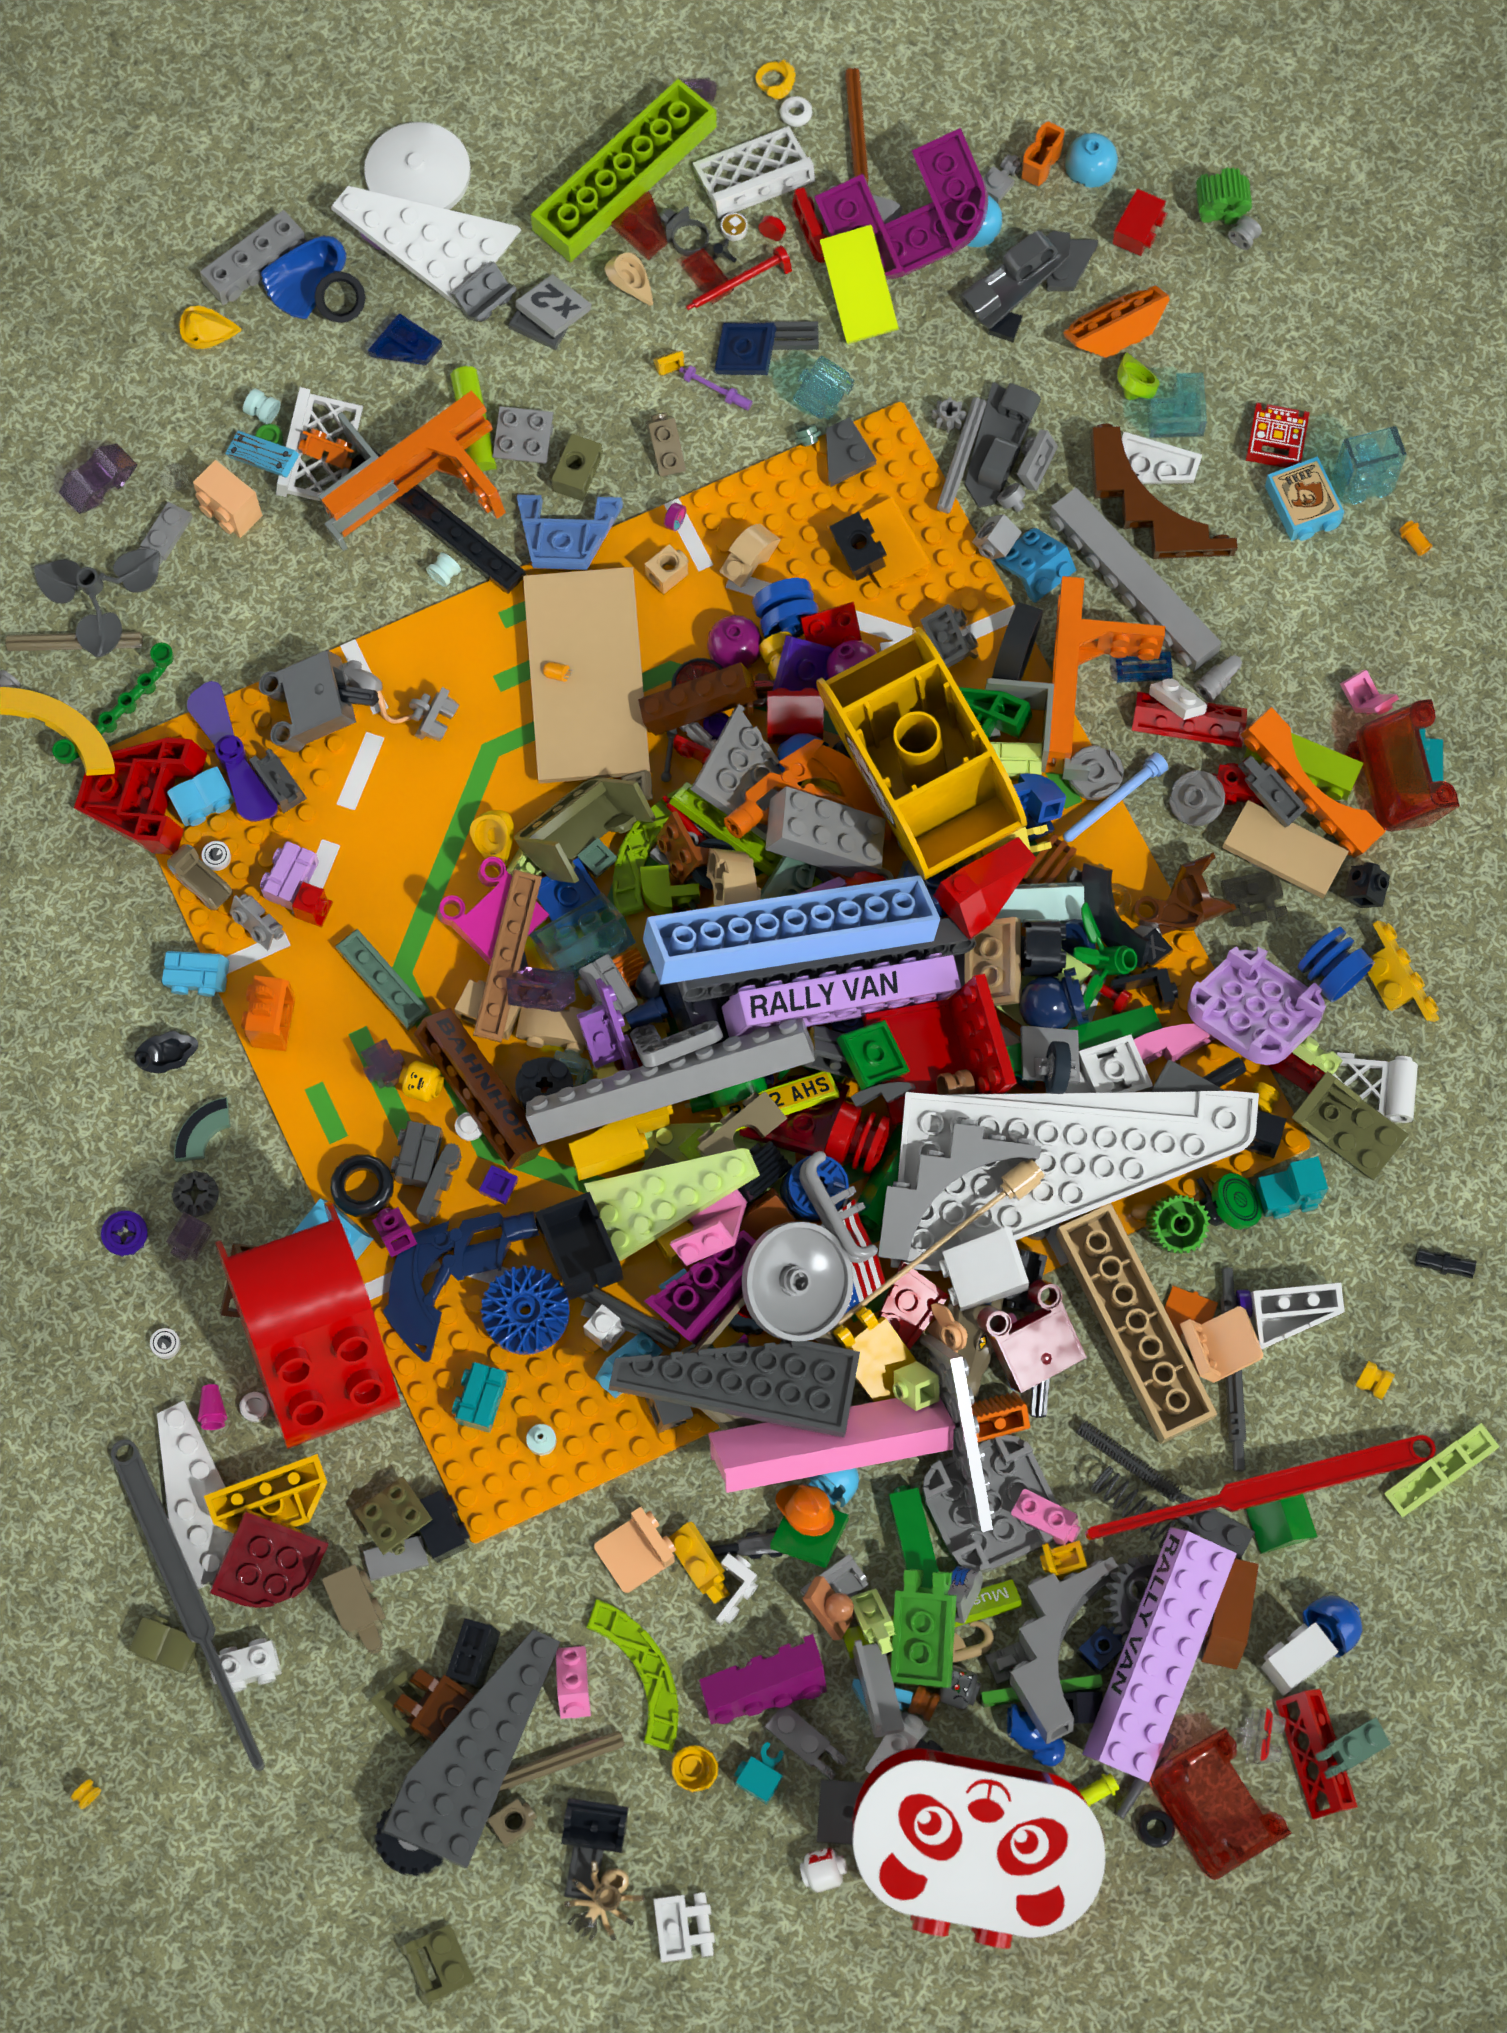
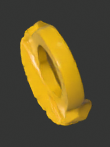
M785 59L780 62L766 63L757 71L756 83L769 97L780 100L786 97L792 90L795 82V69ZM769 71H778L782 74L784 80L779 85L767 86L763 84L762 77Z

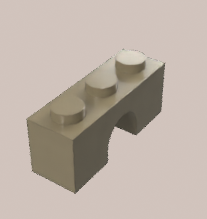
M755 1091L742 1102L745 1108L738 1114L732 1110L720 1120L723 1124L722 1127L715 1132L710 1128L697 1139L701 1144L695 1149L702 1157L736 1150L733 1137L738 1128L750 1127L763 1139L784 1122L787 1117L766 1091L760 1096Z

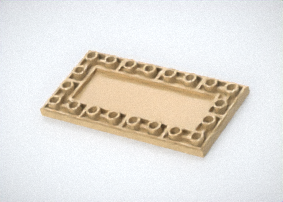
M633 567L523 576L539 784L588 780L594 777L615 778L644 770L650 772L647 729L643 724L638 699L644 697ZM548 662L568 665L573 672L566 682L545 677L543 673L544 665Z

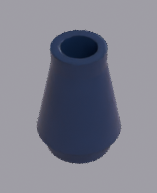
M662 995L656 998L653 996L632 1011L625 1013L631 1029L647 1024L665 1022V1018L670 1017Z

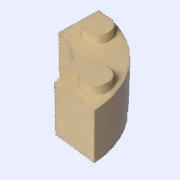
M709 848L707 877L710 878L713 885L714 906L760 900L761 889L756 885L753 859L742 851Z
M549 1003L522 1004L516 1037L527 1041L526 1044L531 1047L542 1048L543 1045L566 1048L568 1052L582 1054L584 1050L588 1049L576 1015L586 1010L570 1007L569 1010L561 1011L552 1007V1004Z

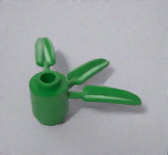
M1085 902L1081 907L1084 929L1090 942L1093 944L1097 943L1099 950L1075 947L1073 956L1078 961L1095 965L1096 970L1100 974V976L1098 974L1092 976L1084 991L1083 1000L1086 1010H1088L1102 988L1105 976L1128 974L1136 968L1137 955L1133 949L1127 946L1104 947L1100 939L1101 934L1089 905Z

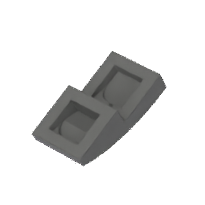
M908 1082L885 1083L867 1088L850 1097L856 1107H862L881 1095L884 1096L887 1102L892 1103L904 1096L905 1092H911L916 1087L913 1083Z

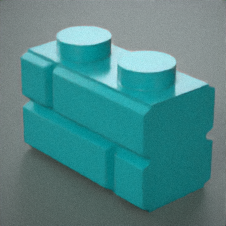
M476 1362L472 1363L471 1369H465L461 1380V1386L465 1387L462 1397L457 1396L452 1407V1414H456V1423L490 1433L508 1380L507 1372Z

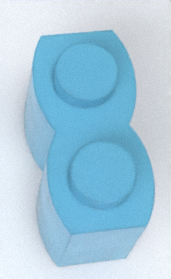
M218 767L206 770L193 779L180 783L167 791L184 826H197L203 823L209 814L214 812L218 814L223 813L235 802Z

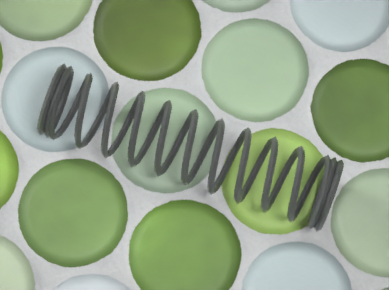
M1108 1466L1091 1486L1090 1491L1098 1494L1111 1484L1104 1495V1502L1109 1501L1121 1490L1113 1504V1510L1118 1509L1130 1498L1122 1512V1517L1128 1516L1140 1505L1134 1516L1138 1515L1148 1496L1142 1498L1125 1514L1139 1489L1136 1488L1116 1506L1129 1485V1481L1123 1483L1107 1498L1120 1477V1473H1117L1100 1488L1114 1470V1468ZM1157 1504L1152 1505L1145 1513L1155 1511ZM1176 1520L1170 1521L1154 1536L1161 1522L1157 1523L1150 1535V1541L1155 1540L1168 1528L1159 1544V1548H1162L1169 1529L1174 1526ZM1154 1524L1148 1525L1145 1529L1141 1527L1140 1532H1146Z

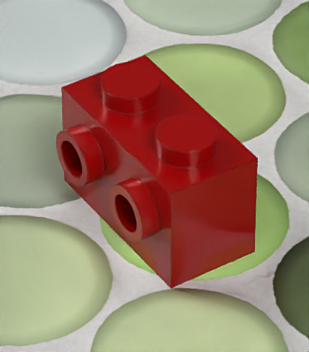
M1137 188L1114 231L1112 244L1142 256L1145 248L1150 249L1156 238L1154 231L1157 226L1161 228L1168 214L1164 212L1166 200Z

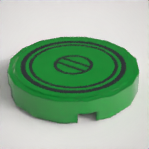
M1229 1173L1216 1180L1212 1186L1211 1196L1213 1202L1216 1201L1218 1206L1216 1211L1219 1217L1227 1225L1237 1230L1248 1229L1256 1225L1262 1216V1204L1255 1187L1239 1174Z

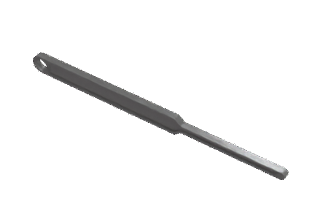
M120 1440L112 1447V1460L190 1641L201 1646L251 1765L256 1771H262L265 1768V1762L212 1640L216 1628L138 1447L130 1440ZM125 1445L132 1446L134 1453L131 1459L125 1462L118 1461L116 1455L119 1448Z

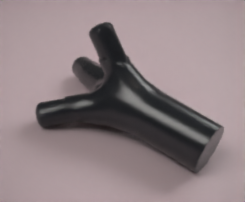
M725 239L723 244L716 243L713 246L715 254L711 256L712 260L723 257L736 262L737 258L728 250L729 239Z

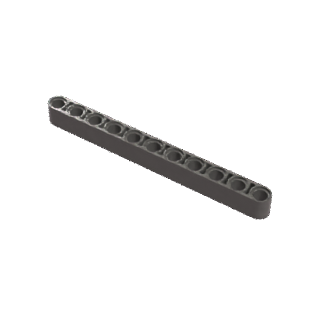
M951 918L940 919L934 941L680 981L677 984L683 1000L695 1002L735 995L738 993L739 988L749 985H755L756 989L764 988L767 983L781 980L783 984L793 983V979L802 976H809L811 980L819 978V975L830 971H836L837 975L845 974L846 970L854 967H863V970L873 969L874 965L883 962H889L890 966L898 965L901 960L915 957L916 961L926 960V956L935 953H942L943 957L960 955L971 951L976 946V940L974 937L969 940Z

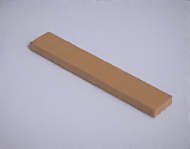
M515 869L513 871L473 1036L502 1042L542 876Z

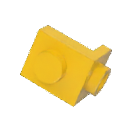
M1080 1540L1053 1549L1050 1548L1048 1543L1042 1544L1044 1555L1040 1556L1044 1572L1054 1573L1059 1581L1073 1572L1080 1573L1088 1569Z

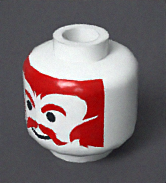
M828 1847L807 1853L804 1857V1862L800 1863V1870L805 1886L811 1887L815 1892H822L839 1887L842 1884V1874L847 1873V1866L843 1855L837 1856L836 1852Z

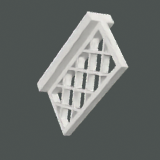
M789 126L693 162V168L714 206L718 219L815 182L814 164L810 157H806ZM787 137L790 141L787 148L775 145L777 140ZM758 147L766 149L763 157L751 154L752 150ZM771 151L783 154L781 160L769 159ZM788 156L800 159V161L792 164L785 163ZM737 157L742 160L736 166L727 163L728 159ZM747 160L759 163L756 171L744 168ZM764 165L776 168V170L768 173L761 172ZM708 166L717 168L714 175L704 173L702 169ZM723 170L734 172L731 180L720 177ZM740 174L752 177V179L745 182H737ZM716 183L728 186L726 189L721 190L719 192L715 193L713 191Z
M300 387L286 444L287 448L295 450L300 455L288 477H278L276 495L287 497V494L320 501L318 495L324 492L321 486L330 481H333L335 484L339 481L337 477L341 476L343 478L348 474L349 469L347 468L333 473L325 462L327 456L322 457L321 460L318 459L317 462L306 467L301 459L302 451L298 447L301 439L307 440L308 437L303 434V430L307 432L316 426L321 432L327 434V440L334 442L332 438L344 432L337 414L343 411L356 413L355 419L350 423L358 431L363 406L310 394V389ZM314 403L326 406L330 413L318 419L312 411ZM333 417L340 428L328 434L321 423ZM322 465L329 476L317 482L310 471ZM305 474L313 484L306 489L294 487L296 479Z

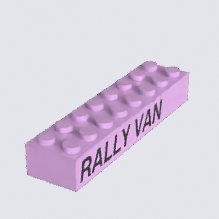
M935 953L926 956V960L916 961V958L912 957L899 961L898 965L890 966L889 962H883L874 965L873 969L863 970V967H854L846 970L845 974L837 975L836 971H830L819 975V978L811 980L809 976H802L793 979V983L783 984L779 980L767 983L764 988L756 989L755 985L739 988L738 993L730 996V1000L722 1006L729 1038L747 1035L759 1028H770L788 1019L796 1020L803 1017L806 1027L859 1018L868 1013L946 1000L962 988L954 956L943 957L942 953Z
M1170 1527L1082 1755L1149 1782L1237 1553L1191 1532Z

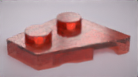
M649 191L611 222L612 228L647 260H650L667 245V238Z

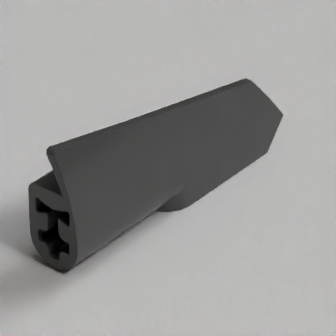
M1042 231L1033 232L1004 255L1001 266L961 292L959 297L962 303L987 329H991L1070 257V233L1052 231L1045 236Z
M995 382L991 385L965 480V486L979 508L997 503V497L1002 492L1018 459L1022 439L1041 402V397L1037 393L1013 383H1009L1007 389Z

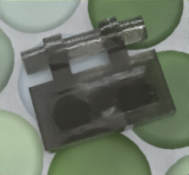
M1264 871L1221 881L1220 885L1224 899L1229 901L1230 904H1235L1240 912V915L1230 917L1232 928L1239 926L1248 928L1252 927L1253 923L1262 921L1271 923L1276 922L1278 918L1288 916L1285 905L1275 907L1274 900L1282 899L1284 895L1277 875ZM1264 904L1265 910L1250 911V905Z

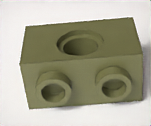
M571 434L568 443L563 442L559 453L561 459L558 465H553L549 480L552 481L554 492L584 501L603 457L602 444ZM575 464L581 466V467L578 468V469H570V468H569L571 465H575Z

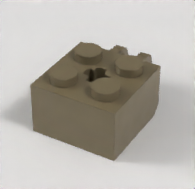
M354 1564L323 1578V1584L341 1627L346 1631L348 1637L356 1641L361 1639L368 1653L370 1652L375 1655L381 1652L384 1645L382 1644L383 1641H381L382 1638L379 1631L384 1629L381 1621L386 1619V1616L377 1597L371 1598L370 1593L375 1590L366 1571H359Z

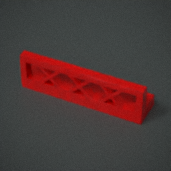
M1137 692L1132 731L1242 748L1244 739L1240 734L1246 729L1247 709L1205 702L1207 704L1205 714L1184 720L1149 693Z
M1321 1689L1303 1691L1275 1701L1312 1820L1357 1808L1347 1771L1340 1772L1327 1779L1324 1772L1329 1767L1337 1765L1333 1754L1323 1761H1317L1315 1757L1317 1753L1328 1747L1327 1744L1336 1740ZM1296 1701L1301 1712L1297 1721L1290 1717L1287 1704ZM1301 1731L1308 1735L1310 1741L1307 1751L1301 1748L1298 1742ZM1310 1761L1317 1764L1319 1770L1316 1780L1309 1777L1307 1771ZM1319 1791L1327 1795L1330 1808L1320 1811L1316 1800Z

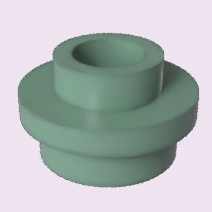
M815 424L795 431L797 437L795 438L796 444L802 443L803 447L816 443L818 441L817 437L821 435L820 429H817Z

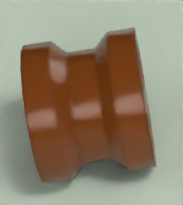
M919 1685L907 1712L910 1714L918 1713L923 1716L925 1721L930 1722L940 1700L939 1693H930L926 1690L925 1686Z

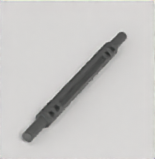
M1229 1267L1221 1269L1223 1296L1220 1297L1221 1314L1238 1307L1237 1296L1234 1293L1233 1268ZM1241 1369L1225 1377L1229 1442L1232 1443L1233 1471L1235 1472L1245 1471L1244 1442L1247 1441Z

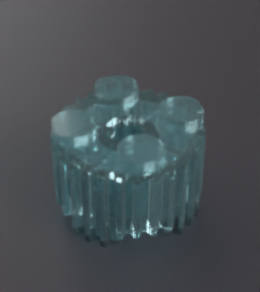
M821 355L812 369H804L799 376L798 382L801 384V387L795 393L793 401L817 418L825 417L830 420L840 409L837 405L843 398L844 393L849 395L852 391L855 381L850 378L849 372Z

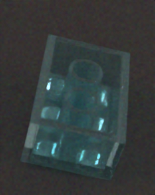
M1397 426L1343 440L1332 474L1342 504L1350 502L1351 504H1359L1369 497L1377 496L1382 498L1394 491L1407 456Z
M604 893L597 895L529 935L542 962L561 985L576 980L580 976L579 970L586 965L594 963L595 960L606 954L612 957L622 953L636 943L624 916Z

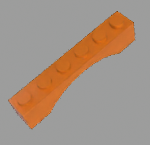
M1272 707L1263 712L1240 734L1244 739L1246 747L1252 752H1256L1268 767L1272 766L1307 806L1305 811L1313 814L1320 821L1321 828L1327 834L1333 835L1339 842L1340 847L1349 851L1347 855L1355 858L1363 854L1386 832L1367 810L1355 809L1338 803L1325 795L1312 783L1296 757L1292 743L1291 727Z

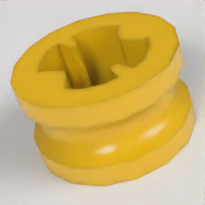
M91 1779L81 1784L71 1796L73 1801L79 1802L78 1807L80 1809L90 1805L101 1793L99 1787H93L94 1782Z

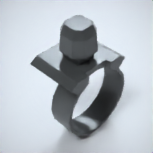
M689 206L684 207L678 214L671 208H664L660 212V221L666 226V242H673V246L679 254L694 257L705 252L709 245L708 229L702 222L689 219ZM697 226L706 233L707 241L699 249L685 250L675 243L674 236L681 227Z

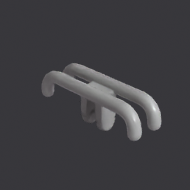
M818 1151L803 1162L799 1174L801 1184L824 1227L834 1234L844 1246L850 1262L861 1263L867 1261L877 1254V1247L875 1245L859 1247L854 1242L843 1222L848 1217L865 1209L863 1202L856 1203L849 1209L838 1213L835 1204L843 1199H848L857 1191L852 1186L830 1198L817 1174V1167L825 1161L826 1154L823 1151Z

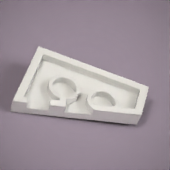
M1127 432L1123 433L1122 442L1126 456L1142 484L1194 483L1202 454Z

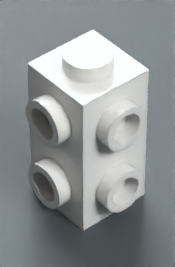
M261 1638L249 1642V1647L237 1650V1647H229L219 1651V1658L234 1692L246 1689V1684L258 1681L259 1685L273 1682L276 1680V1675L282 1674L276 1647L272 1641ZM210 1669L213 1683H214V1684H217L216 1681H215V1678H214V1676H213V1674H212V1671H211V1669Z

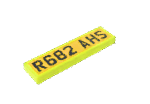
M824 1071L758 1093L760 1096L766 1091L784 1115L839 1098V1091L831 1074ZM744 1100L720 1107L723 1117L732 1110L738 1114L745 1108V1105L742 1103Z

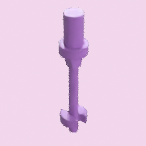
M691 365L688 369L680 368L679 371L684 373L686 381L690 382L693 378L726 397V403H734L747 411L752 406L753 401L738 394L737 389L732 387L730 390L719 387L695 374L696 369Z

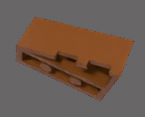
M1234 1559L1205 1635L1206 1640L1201 1662L1237 1670L1248 1641L1259 1567L1258 1563Z

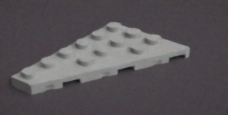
M931 1334L919 1337L920 1343L928 1348L931 1357L928 1359L927 1367L939 1375V1396L955 1424L952 1453L957 1470H961L964 1479L967 1480V1485L964 1486V1494L973 1525L981 1532L992 1530L991 1519H995V1512L992 1503L988 1502L986 1491L990 1490V1484L986 1473H983L981 1462L985 1461L982 1446L977 1443L976 1434L979 1433V1424L976 1416L972 1415L971 1405L974 1404L972 1389L967 1387L966 1376L969 1375L967 1361Z

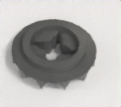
M194 1170L191 1173L183 1174L174 1183V1189L171 1194L176 1208L181 1213L197 1217L207 1214L214 1208L218 1201L219 1190L211 1176ZM194 1183H196L199 1191H204V1193L197 1196L196 1204H194L191 1195H186L187 1192L193 1190Z

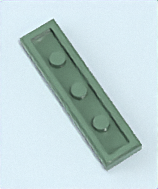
M358 929L335 946L336 950L408 1031L430 1014L429 1009Z

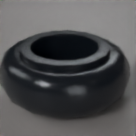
M1150 1810L1140 1817L1137 1831L1145 1845L1152 1848H1162L1172 1841L1175 1834V1824L1166 1812ZM1152 1820L1161 1821L1165 1827L1164 1835L1159 1838L1152 1837L1147 1831L1148 1822Z

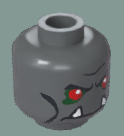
M952 1665L951 1687L934 1688L940 1690L939 1697L942 1703L964 1710L968 1705L974 1706L981 1683L977 1682L978 1677L975 1672Z

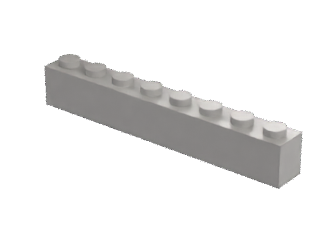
M1077 488L1051 506L1050 522L1058 532L1062 531L1068 537V542L1074 550H1080L1086 556V561L1093 570L1098 569L1102 573L1106 584L1111 589H1116L1122 595L1125 605L1130 609L1134 608L1140 614L1142 623L1165 626L1163 645L1166 648L1171 647L1177 654L1176 657L1185 668L1189 667L1195 672L1219 653L1222 642Z

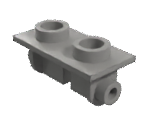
M246 894L240 898L234 896L229 912L232 918L251 934L255 942L261 944L268 951L273 938L279 940L284 935L283 926L270 914L261 919L259 916L265 913V909L252 896H247Z

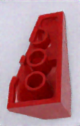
M1017 837L966 865L942 881L934 897L970 940L992 924L1036 860V857L1023 841Z

